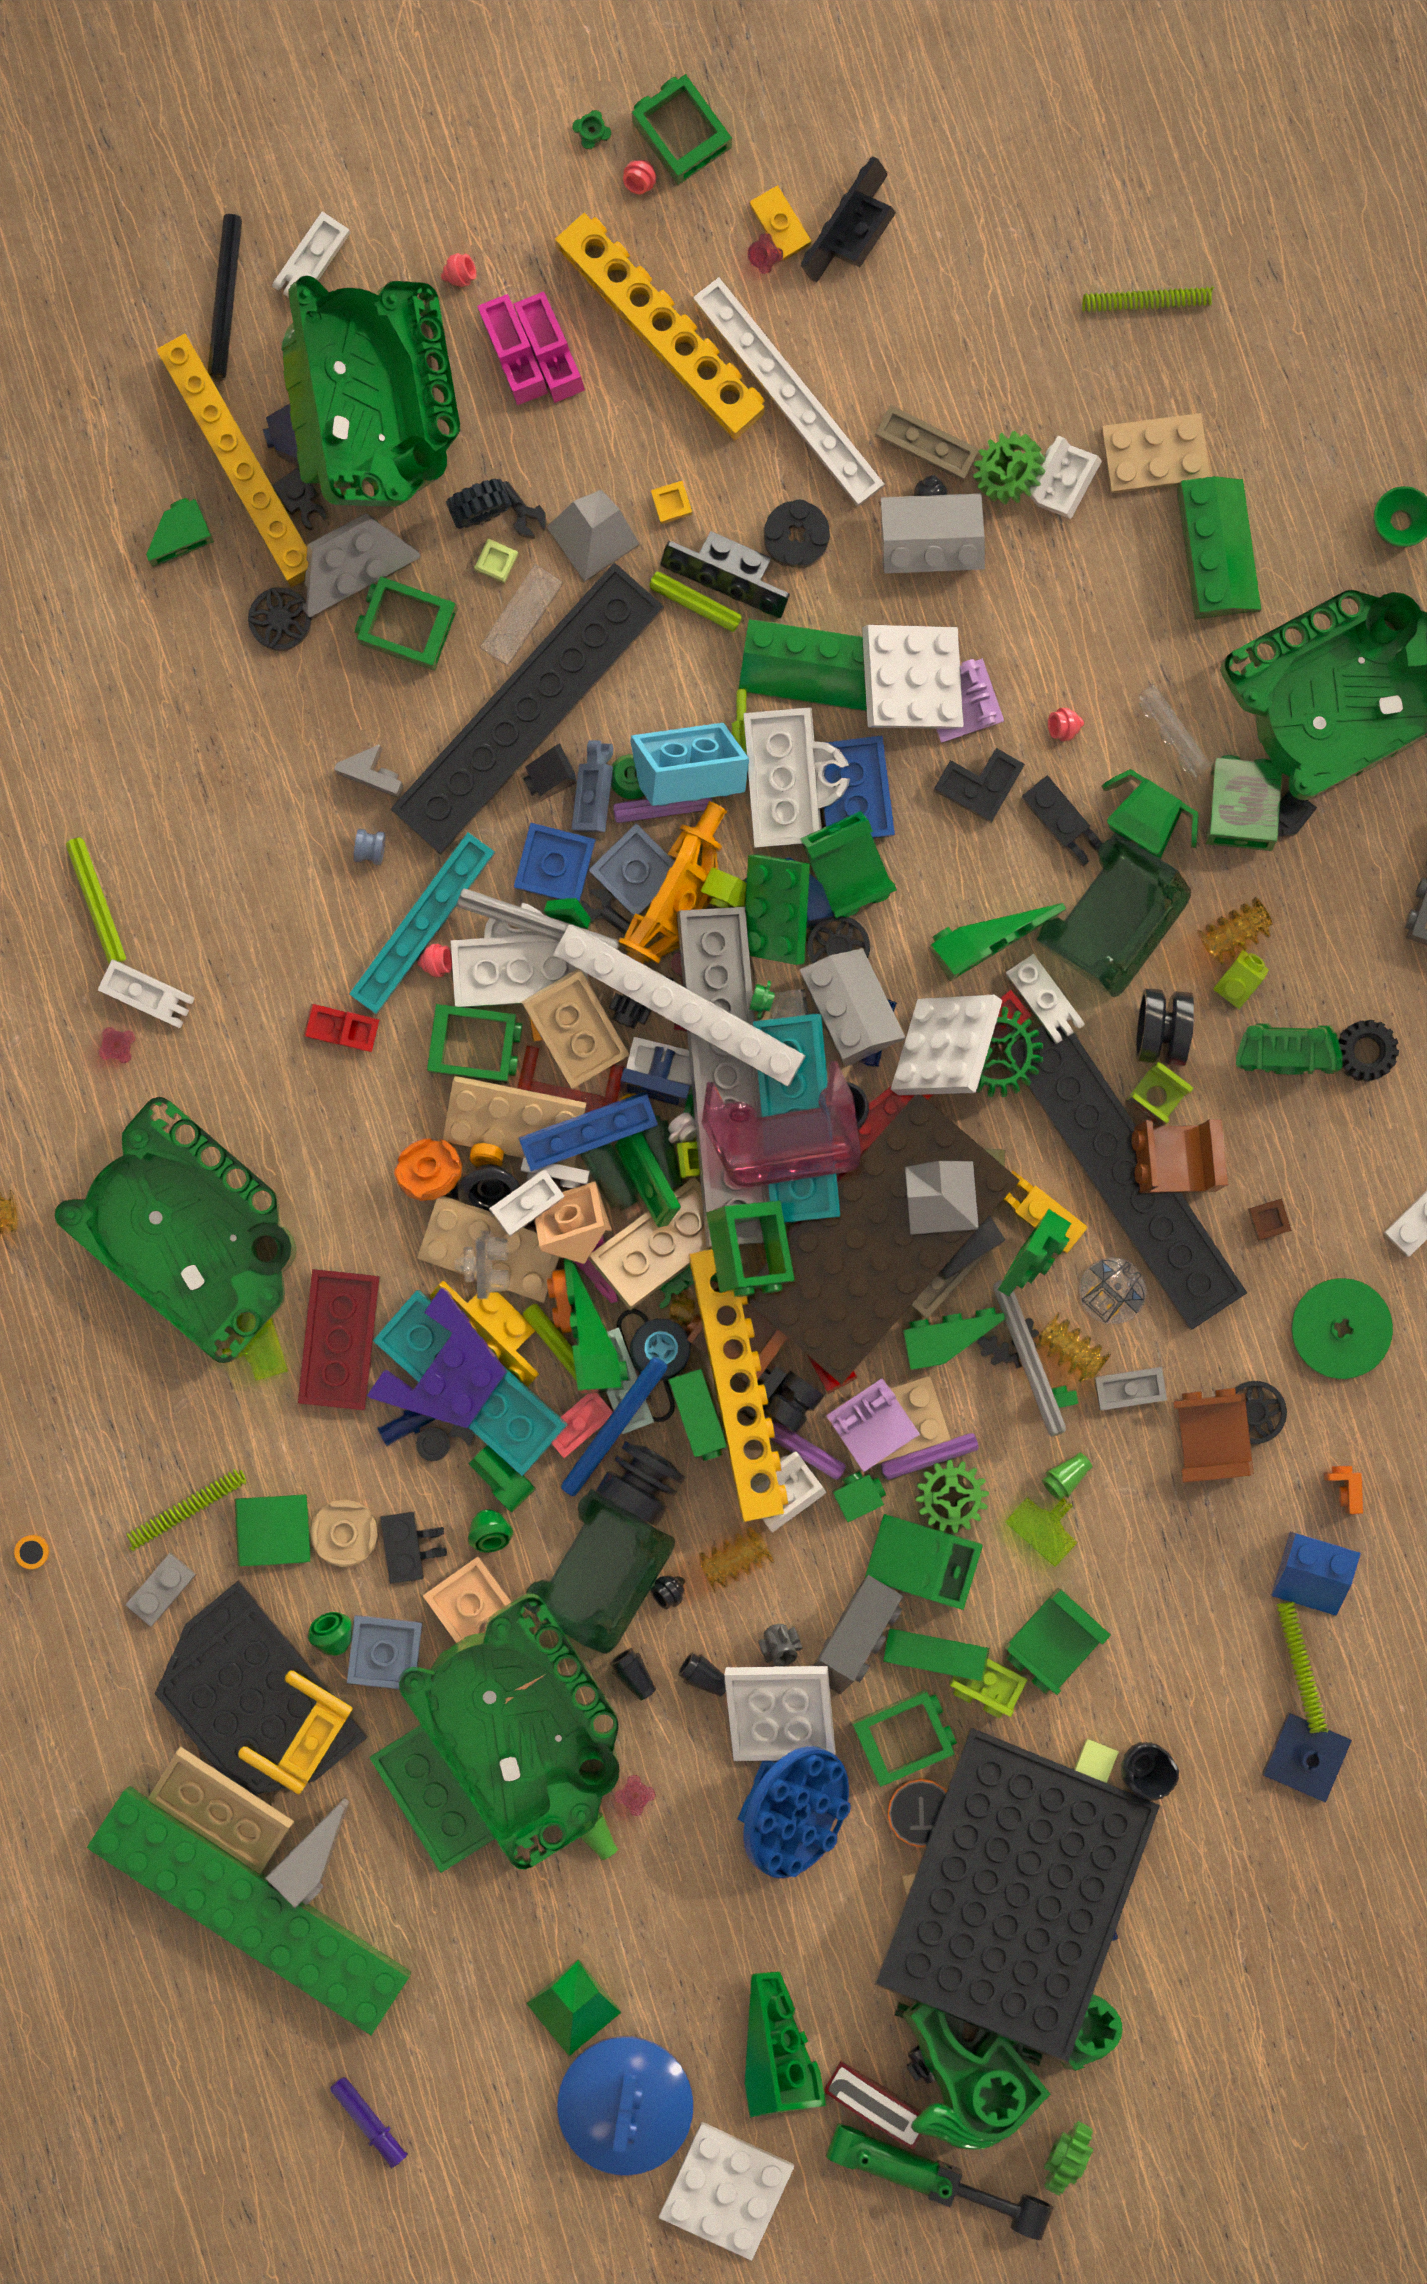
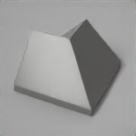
M602 489L573 501L547 526V529L584 582L639 546V542L622 512Z
M936 1161L905 1167L911 1235L979 1229L973 1161Z

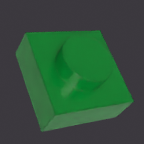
M577 898L547 901L544 909L548 917L583 929H588L591 918Z
M1066 1385L1051 1388L1058 1408L1079 1404L1076 1390L1068 1391Z

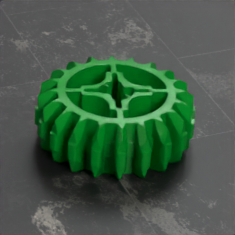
M1007 1007L1001 1009L996 1025L1008 1027L1012 1031L1002 1039L992 1037L990 1045L995 1044L997 1047L999 1044L1003 1045L1007 1040L1010 1041L1002 1053L1005 1059L1000 1061L998 1057L996 1060L992 1059L988 1064L984 1062L976 1093H980L984 1085L988 1086V1097H993L995 1088H999L1002 1098L1006 1097L1008 1092L1007 1086L1009 1085L1015 1094L1019 1093L1020 1087L1017 1081L1020 1080L1022 1084L1029 1086L1031 1081L1025 1075L1026 1072L1031 1075L1039 1073V1070L1032 1066L1031 1062L1041 1063L1043 1061L1042 1056L1033 1054V1050L1043 1048V1043L1037 1042L1032 1044L1031 1039L1039 1035V1031L1033 1030L1028 1034L1025 1029L1030 1026L1032 1021L1027 1019L1022 1025L1017 1023L1021 1015L1019 1011H1016L1011 1019L1007 1018ZM1019 1038L1022 1040L1025 1050L1024 1062L1021 1068L1015 1063L1016 1061L1011 1055V1047ZM990 1045L985 1061L991 1057L990 1054L993 1051ZM999 1065L1006 1071L1008 1070L1013 1076L998 1080L988 1078L983 1073L989 1067Z

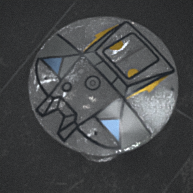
M1117 1257L1104 1258L1093 1263L1083 1274L1079 1287L1080 1300L1086 1312L1097 1321L1105 1324H1121L1134 1318L1142 1309L1147 1293L1145 1279L1140 1270L1131 1262Z

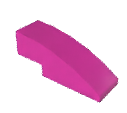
M543 291L514 303V308L554 403L585 391L581 375L545 292Z
M506 294L478 305L477 308L517 406L548 394L544 378L509 295Z

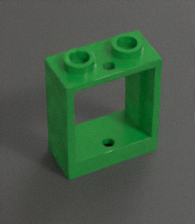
M686 74L679 79L673 77L661 86V91L652 98L650 96L642 98L634 105V110L632 111V123L677 185L683 183L732 148V137ZM684 92L714 135L676 160L649 123L647 117Z
M380 576L378 583H372L369 588L366 602L370 603L366 616L361 614L356 623L354 633L358 634L359 644L435 671L458 610L456 603ZM386 591L439 609L423 653L371 635Z
M436 1004L427 1071L434 1074L509 1083V1077L516 1076L518 1056L512 1055L514 1043H520L523 1023H517L516 1014ZM450 1016L506 1023L500 1072L444 1064Z
M781 1201L724 1206L706 1212L720 1293L734 1292V1297H742L755 1294L754 1289L761 1288L762 1294L782 1291V1284L795 1281ZM760 1220L769 1275L744 1278L735 1223Z
M698 1369L669 1379L694 1457L702 1456L703 1461H707L721 1456V1449L727 1447L702 1370Z
M926 1689L852 1721L880 1787L954 1755L951 1746L957 1744L950 1726L943 1727L938 1715L943 1713L936 1694L929 1696ZM923 1703L942 1748L888 1772L869 1727Z

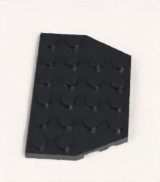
M240 1580L185 1624L174 1653L155 1691L157 1698L216 1770L253 1795L281 1790L286 1787L238 1757L239 1750L246 1746L278 1766L317 1703L314 1699L286 1683V1674L289 1671H295L333 1695V1693ZM351 1715L346 1719L307 1783L315 1782L368 1737Z

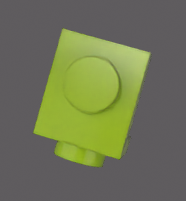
M1242 950L1233 964L1216 983L1213 990L1240 1009L1264 980L1269 969L1265 967V963L1260 957L1253 953L1248 954Z

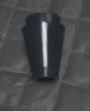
M630 1648L620 1653L611 1661L610 1665L614 1669L612 1674L637 1696L640 1701L648 1698L656 1691V1687L640 1653H635Z
M693 1652L690 1653L678 1673V1676L684 1679L683 1683L716 1694L719 1697L723 1696L726 1692L724 1674L702 1654L697 1656Z

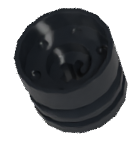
M625 1441L621 1448L633 1456L632 1460L629 1462L616 1455L614 1460L625 1470L623 1475L620 1476L607 1471L596 1491L653 1526H657L667 1510V1506L657 1498L658 1493L661 1491L675 1496L677 1491L665 1484L667 1478L669 1477L682 1484L686 1477L677 1470L671 1461L645 1446Z

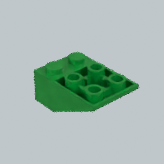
M883 1514L864 1579L870 1575L886 1586L964 1610L983 1544Z

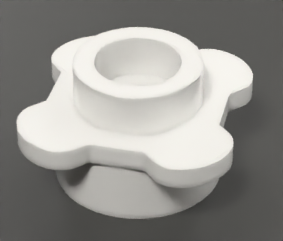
M689 1113L679 1115L670 1123L668 1131L671 1133L668 1139L670 1143L675 1141L686 1143L696 1137L695 1120Z

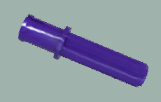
M346 2077L337 2080L331 2086V2092L370 2140L368 2145H374L389 2164V2167L391 2169L407 2157L408 2153L403 2150L389 2132L391 2130L390 2126H384Z

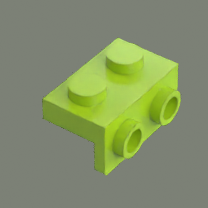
M988 1658L983 1682L952 1676L949 1685L955 1688L953 1695L968 1703H971L974 1698L985 1704L984 1711L1001 1719L1003 1714L1009 1717L1012 1716L1013 1708L1028 1679Z

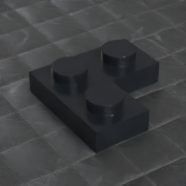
M998 748L994 750L980 776L950 760L933 791L987 822L992 823L1025 764Z

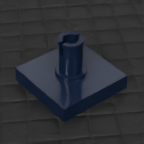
M655 1046L648 1074L624 1068L620 1080V1091L635 1094L646 1091L649 1099L685 1108L690 1086L668 1080L673 1058L676 1054L675 1051L667 1049L664 1061L661 1062L664 1047Z
M1288 1712L1262 1775L1326 1802L1352 1740L1331 1730L1328 1732L1310 1733V1729H1313L1307 1727L1310 1723Z

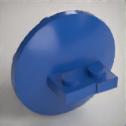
M816 1746L798 1748L786 1754L777 1762L762 1761L753 1781L754 1784L750 1794L747 1795L737 1818L744 1823L743 1837L746 1854L750 1862L768 1876L774 1878L796 1877L816 1863L825 1852L831 1851L837 1843V1834L843 1820L849 1815L851 1805L848 1802L849 1782L847 1772L837 1756ZM835 1818H836V1819H838V1821H837V1824H836V1826H835V1828H834V1830H833V1832H832V1831H830V1829H831L832 1824H833V1822H834V1820H835Z
M632 2036L608 2038L585 2049L567 2069L558 2094L557 2111L559 2124L570 2148L588 2165L614 2175L645 2173L669 2160L679 2150L688 2135L693 2118L692 2088L681 2064L670 2052L660 2045Z

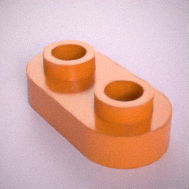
M565 1269L552 1271L553 1278H547L549 1298H556L557 1307L552 1308L555 1328L561 1327L562 1333L572 1332L570 1312H573L572 1305H569Z

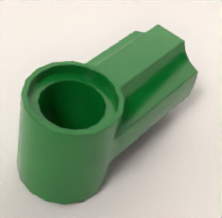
M488 1445L468 1463L492 1488L491 1492L510 1512L519 1507L536 1490L534 1485L524 1475H520Z

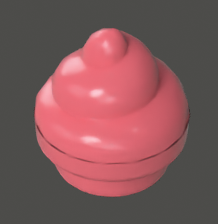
M633 161L624 169V185L635 194H644L651 190L656 183V173L649 161Z
M456 253L447 259L446 265L443 267L441 279L452 285L465 287L476 278V268L468 254L461 255Z
M1059 708L1056 712H1052L1048 718V730L1051 737L1060 741L1072 740L1084 725L1082 718L1069 708Z
M432 944L420 955L417 965L433 977H443L445 973L452 971L451 950L448 946Z

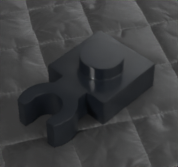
M299 467L272 485L274 491L291 515L299 510L301 511V520L308 530L311 531L313 529L312 524L308 521L310 514L318 513L324 521L327 519L324 508L312 503L319 495L311 483L307 484L302 481Z
M777 1366L772 1371L766 1368L757 1380L758 1385L764 1384L767 1399L770 1398L787 1375ZM745 1406L742 1413L753 1420L755 1418L753 1408Z

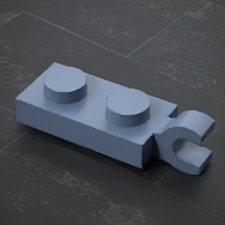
M599 740L588 741L587 764H579L571 830L578 832H605L613 770V766L606 763L612 758L613 744H601L602 741Z

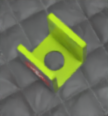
M1157 1062L1148 1070L1126 1101L1150 1120H1153L1158 1126H1164L1169 1122V1115L1181 1099L1191 1093L1194 1088L1162 1063ZM1158 1086L1165 1091L1166 1100L1162 1105L1154 1106L1148 1102L1147 1092L1151 1087Z

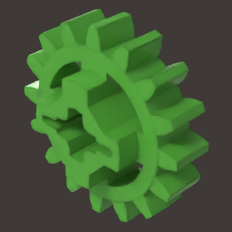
M1012 431L1010 438L1000 433L997 443L989 439L988 445L990 448L987 451L980 449L979 453L983 458L981 461L974 462V466L979 470L973 475L974 479L979 483L977 487L991 501L995 502L999 499L1003 505H1007L1010 497L1016 503H1019L1020 494L1022 493L1030 497L1032 494L1029 488L1032 485L1039 487L1041 484L1036 479L1037 475H1043L1046 472L1040 465L1046 461V458L1040 452L1042 450L1040 446L1027 434L1020 437L1016 431Z
M951 1459L947 1460L946 1468L943 1469L938 1463H935L934 1474L926 1471L923 1473L927 1479L926 1484L917 1483V1487L923 1490V1495L915 1497V1501L924 1502L925 1505L919 1510V1513L921 1515L927 1513L931 1515L927 1521L929 1525L934 1524L936 1521L940 1522L939 1531L943 1532L947 1525H951L953 1533H958V1525L963 1524L969 1530L971 1529L969 1522L971 1518L979 1522L981 1520L980 1515L977 1513L978 1509L988 1508L986 1504L981 1502L982 1497L989 1496L988 1491L980 1489V1486L986 1482L985 1478H974L977 1472L975 1467L971 1468L968 1472L965 1471L964 1461H960L956 1468L953 1466ZM957 1474L967 1478L973 1488L964 1489L958 1483ZM944 1475V1484L938 1491L930 1492L934 1482ZM949 1487H954V1490L958 1493L968 1494L956 1499L955 1505L952 1506L948 1500L936 1498L937 1496L949 1493ZM974 1501L969 1512L960 1517V1509L965 1503ZM931 1504H941L946 1508L947 1518L938 1515Z
M1077 2121L1068 2134L1062 2132L1061 2136L1056 2139L1044 2165V2169L1049 2171L1044 2184L1045 2189L1060 2196L1065 2188L1069 2186V2183L1075 2185L1076 2181L1082 2177L1089 2158L1093 2153V2148L1088 2146L1092 2138V2128Z

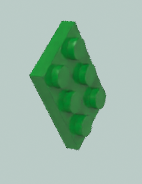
M758 854L748 855L745 914L749 956L793 965L805 963L809 863Z

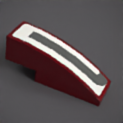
M839 2062L825 2086L824 2092L876 2128L914 2150L922 2134L915 2133L911 2129V2123L923 2111L902 2100L898 2094L844 2062Z

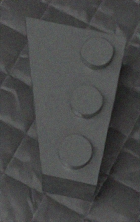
M870 1575L861 1582L839 1618L840 1620L831 1636L823 1644L824 1648L813 1665H810L828 1666L829 1687L839 1694L846 1690L854 1681L861 1682L870 1665L865 1663L871 1652L877 1654L886 1639L882 1635L883 1630L887 1624L893 1626L902 1612V1608L898 1604L903 1596Z

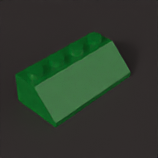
M1212 476L1182 480L1177 487V496L1195 620L1261 611L1243 479Z
M749 619L738 689H745L746 693L867 712L863 637Z

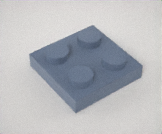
M636 823L589 869V872L634 917L635 913L640 915L651 904L674 861Z
M355 1615L347 1683L399 1689L401 1673L409 1667H418L423 1622Z

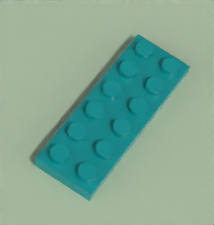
M821 1014L753 1021L755 1028L805 1055L789 1086L757 1069L770 1202L781 1201L784 1223L840 1217Z
M416 1290L373 1340L418 1382L452 1335L449 1330L424 1313L432 1301L420 1290ZM505 1368L507 1374L469 1428L523 1476L569 1424Z

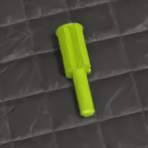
M738 689L736 691V721L732 723V735L747 755L744 724L746 690Z

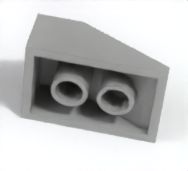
M346 1798L266 1878L294 1907L301 1901L307 1905L324 1887L320 1881L326 1874L349 1805V1801Z

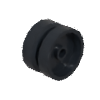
M1148 988L1143 990L1136 1035L1137 1062L1155 1063L1160 1056L1163 1044V1056L1167 1065H1186L1194 1027L1193 993L1175 991L1169 999L1166 1011V997L1163 990Z

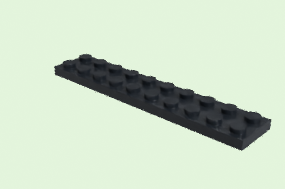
M614 562L392 806L391 811L441 855L664 610V606Z
M1042 1025L1035 1029L1039 1031V1035L1031 1039L1032 1044L1037 1042L1043 1043L1042 1049L1033 1050V1054L1042 1056L1043 1061L1041 1063L1031 1062V1065L1036 1067L1039 1073L1031 1075L1026 1072L1025 1075L1031 1081L1028 1088L1188 1328L1193 1330L1247 1294V1291L1181 1193H1140V1185L1135 1179L1137 1154L1132 1147V1134L1134 1127H1136L1135 1123L1076 1035L1072 1033L1067 1036L1061 1027H1058L1056 1030L1061 1035L1062 1041L1056 1044ZM1021 1039L1011 1047V1055L1020 1068L1025 1057L1024 1045Z

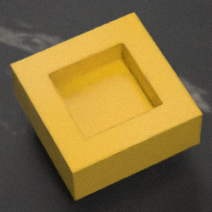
M683 480L651 490L660 524L692 515Z

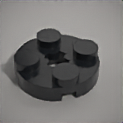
M802 499L788 501L776 507L768 516L764 526V543L767 552L773 560L786 567L806 568L815 564L825 554L830 540L829 523L824 513L815 505ZM795 526V528L799 529L802 527L805 530L803 533L805 540L799 542L797 539L790 541L788 538L791 535L790 528Z

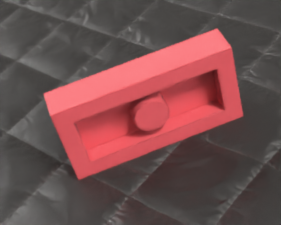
M598 1393L587 1394L561 1416L569 1425L552 1445L565 1458L604 1425L614 1411Z

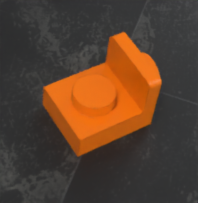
M1332 1466V1473H1324V1480H1344V1486L1339 1487L1340 1507H1345V1513L1363 1514L1362 1473L1353 1472L1352 1466Z

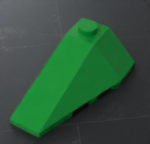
M564 1258L569 1305H572L573 1312H570V1326L573 1338L577 1341V1345L573 1346L578 1391L586 1395L624 1389L623 1381H629L627 1362L620 1361L618 1351L574 1261Z
M780 1971L751 1974L744 2082L750 2118L826 2106L821 2071L817 2061L811 2062L805 2047L808 2039L804 2031L799 2032L793 2017L795 2007Z

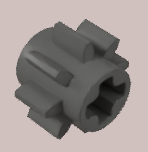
M775 1624L768 1627L763 1634L765 1639L758 1641L765 1662L768 1663L773 1660L776 1666H786L793 1663L798 1656L796 1651L803 1649L795 1627L788 1630L784 1624Z

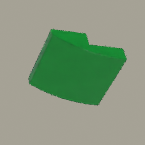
M307 1494L234 1499L238 1566L310 1562Z

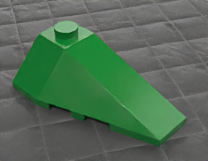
M1063 903L962 926L954 931L947 927L932 937L935 942L930 945L929 949L951 982L1066 910V907Z

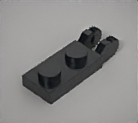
M1048 775L1021 797L1062 848L1066 847L1083 867L1089 860L1086 853L1073 842L1077 837L1082 834L1092 849L1098 853L1105 849L1097 835L1089 828L1090 825Z

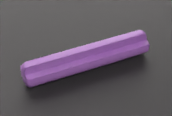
M712 798L669 803L665 806H652L648 799L614 804V817L617 823L704 811L708 801L712 802Z
M771 1418L775 1438H770L771 1440L792 1453L797 1452L803 1460L833 1479L838 1480L846 1468L844 1463Z
M969 1433L882 1462L881 1469L884 1478L890 1480L932 1466L935 1463H941L977 1451L979 1449L975 1435Z

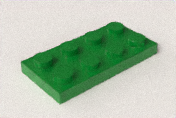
M421 1724L369 1757L440 1873L495 1839Z

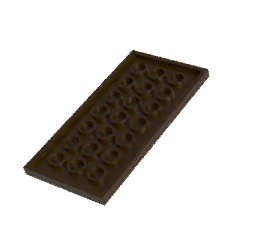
M914 1095L837 1183L840 1217L806 1220L790 1236L788 1246L795 1281L782 1284V1291L762 1294V1289L759 1288L754 1289L755 1294L747 1296V1301L751 1306L841 1385L977 1231L965 1230L911 1235L905 1167L936 1161H973L978 1228L1020 1182L1015 1175L922 1095ZM768 1264L755 1277L769 1275Z

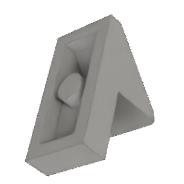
M376 745L336 763L334 768L335 772L340 776L396 798L400 797L404 787L403 783L397 780L398 774L384 768H380L379 772L374 771L382 753L381 745Z

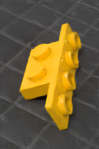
M445 1281L438 1284L430 1294V1299L433 1300L442 1287L446 1288L460 1310H463L473 1328L484 1339L500 1363L528 1387L539 1376V1373L516 1350L535 1332L529 1322L490 1284L483 1288L486 1289V1298H478L477 1293L468 1303Z

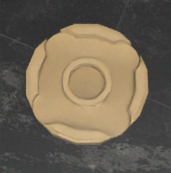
M349 1499L333 1501L324 1506L314 1517L310 1530L312 1545L318 1555L327 1563L339 1567L353 1566L368 1558L376 1546L379 1535L377 1521L371 1511L360 1502Z

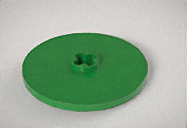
M1336 1278L1313 1286L1303 1295L1293 1313L1291 1333L1296 1351L1311 1369L1330 1378L1349 1379L1366 1374L1382 1361L1391 1345L1393 1323L1387 1304L1372 1287L1358 1280ZM1345 1319L1347 1321L1346 1326L1351 1328L1349 1334H1343L1339 1338L1338 1331L1333 1329L1334 1324L1341 1323Z

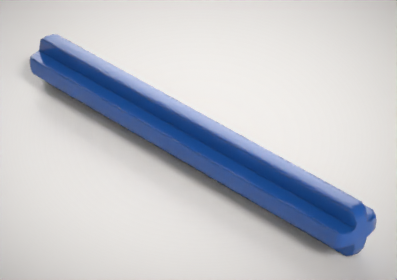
M653 1357L562 1482L561 1488L570 1496L578 1494L667 1371L668 1365L658 1357Z

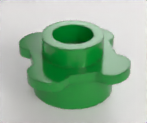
M592 110L589 114L573 122L572 129L575 133L579 134L582 139L581 145L585 149H592L597 142L601 140L606 141L611 137V129L605 126L602 114L597 110ZM594 127L595 131L591 133L589 128Z
M768 980L767 986L756 984L749 1010L758 1012L757 1019L761 1018L763 1010L770 1012L775 992L769 991L772 981Z

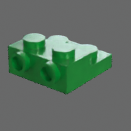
M1048 1209L1018 1251L997 1290L1009 1297L1016 1286L1022 1289L1027 1281L1032 1284L1039 1273L1045 1276L1055 1261V1258L1052 1257L1053 1253L1060 1255L1070 1240L1065 1234L1071 1223Z

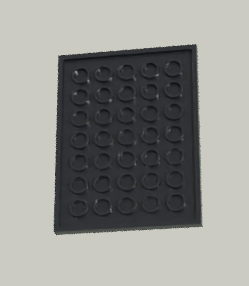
M971 1728L904 1903L875 1985L1056 2060L1068 2063L1160 1805L1146 1799H1141L1137 1795Z

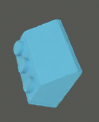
M724 723L631 735L630 742L639 787L652 806H665L669 803L697 801L716 796L726 797L731 794L745 792L749 758Z

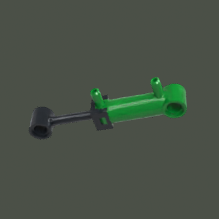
M837 2124L825 2156L830 2161L843 2167L859 2169L925 2194L929 2200L950 2208L956 2195L1013 2217L1010 2226L1012 2230L1035 2240H1042L1054 2208L1051 2204L1031 2195L1022 2194L1018 2204L963 2184L960 2182L962 2178L960 2168L940 2160L935 2162L869 2137L866 2133L845 2124Z

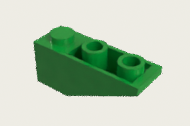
M994 1307L976 1310L975 1318L962 1319V1313L942 1316L943 1323L929 1325L928 1319L908 1322L909 1329L902 1330L909 1370L945 1364L1005 1320L1004 1313L996 1314Z

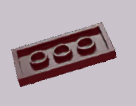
M312 1269L298 1395L299 1404L366 1410L380 1276Z

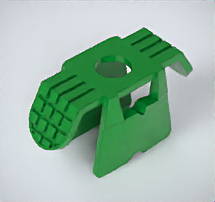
M1132 769L1111 778L1101 786L1103 791H1109L1130 780L1139 784L1108 817L1107 823L1111 831L1126 841H1135L1138 843V848L1157 860L1162 857L1181 813L1193 819L1191 848H1197L1199 814L1177 797Z

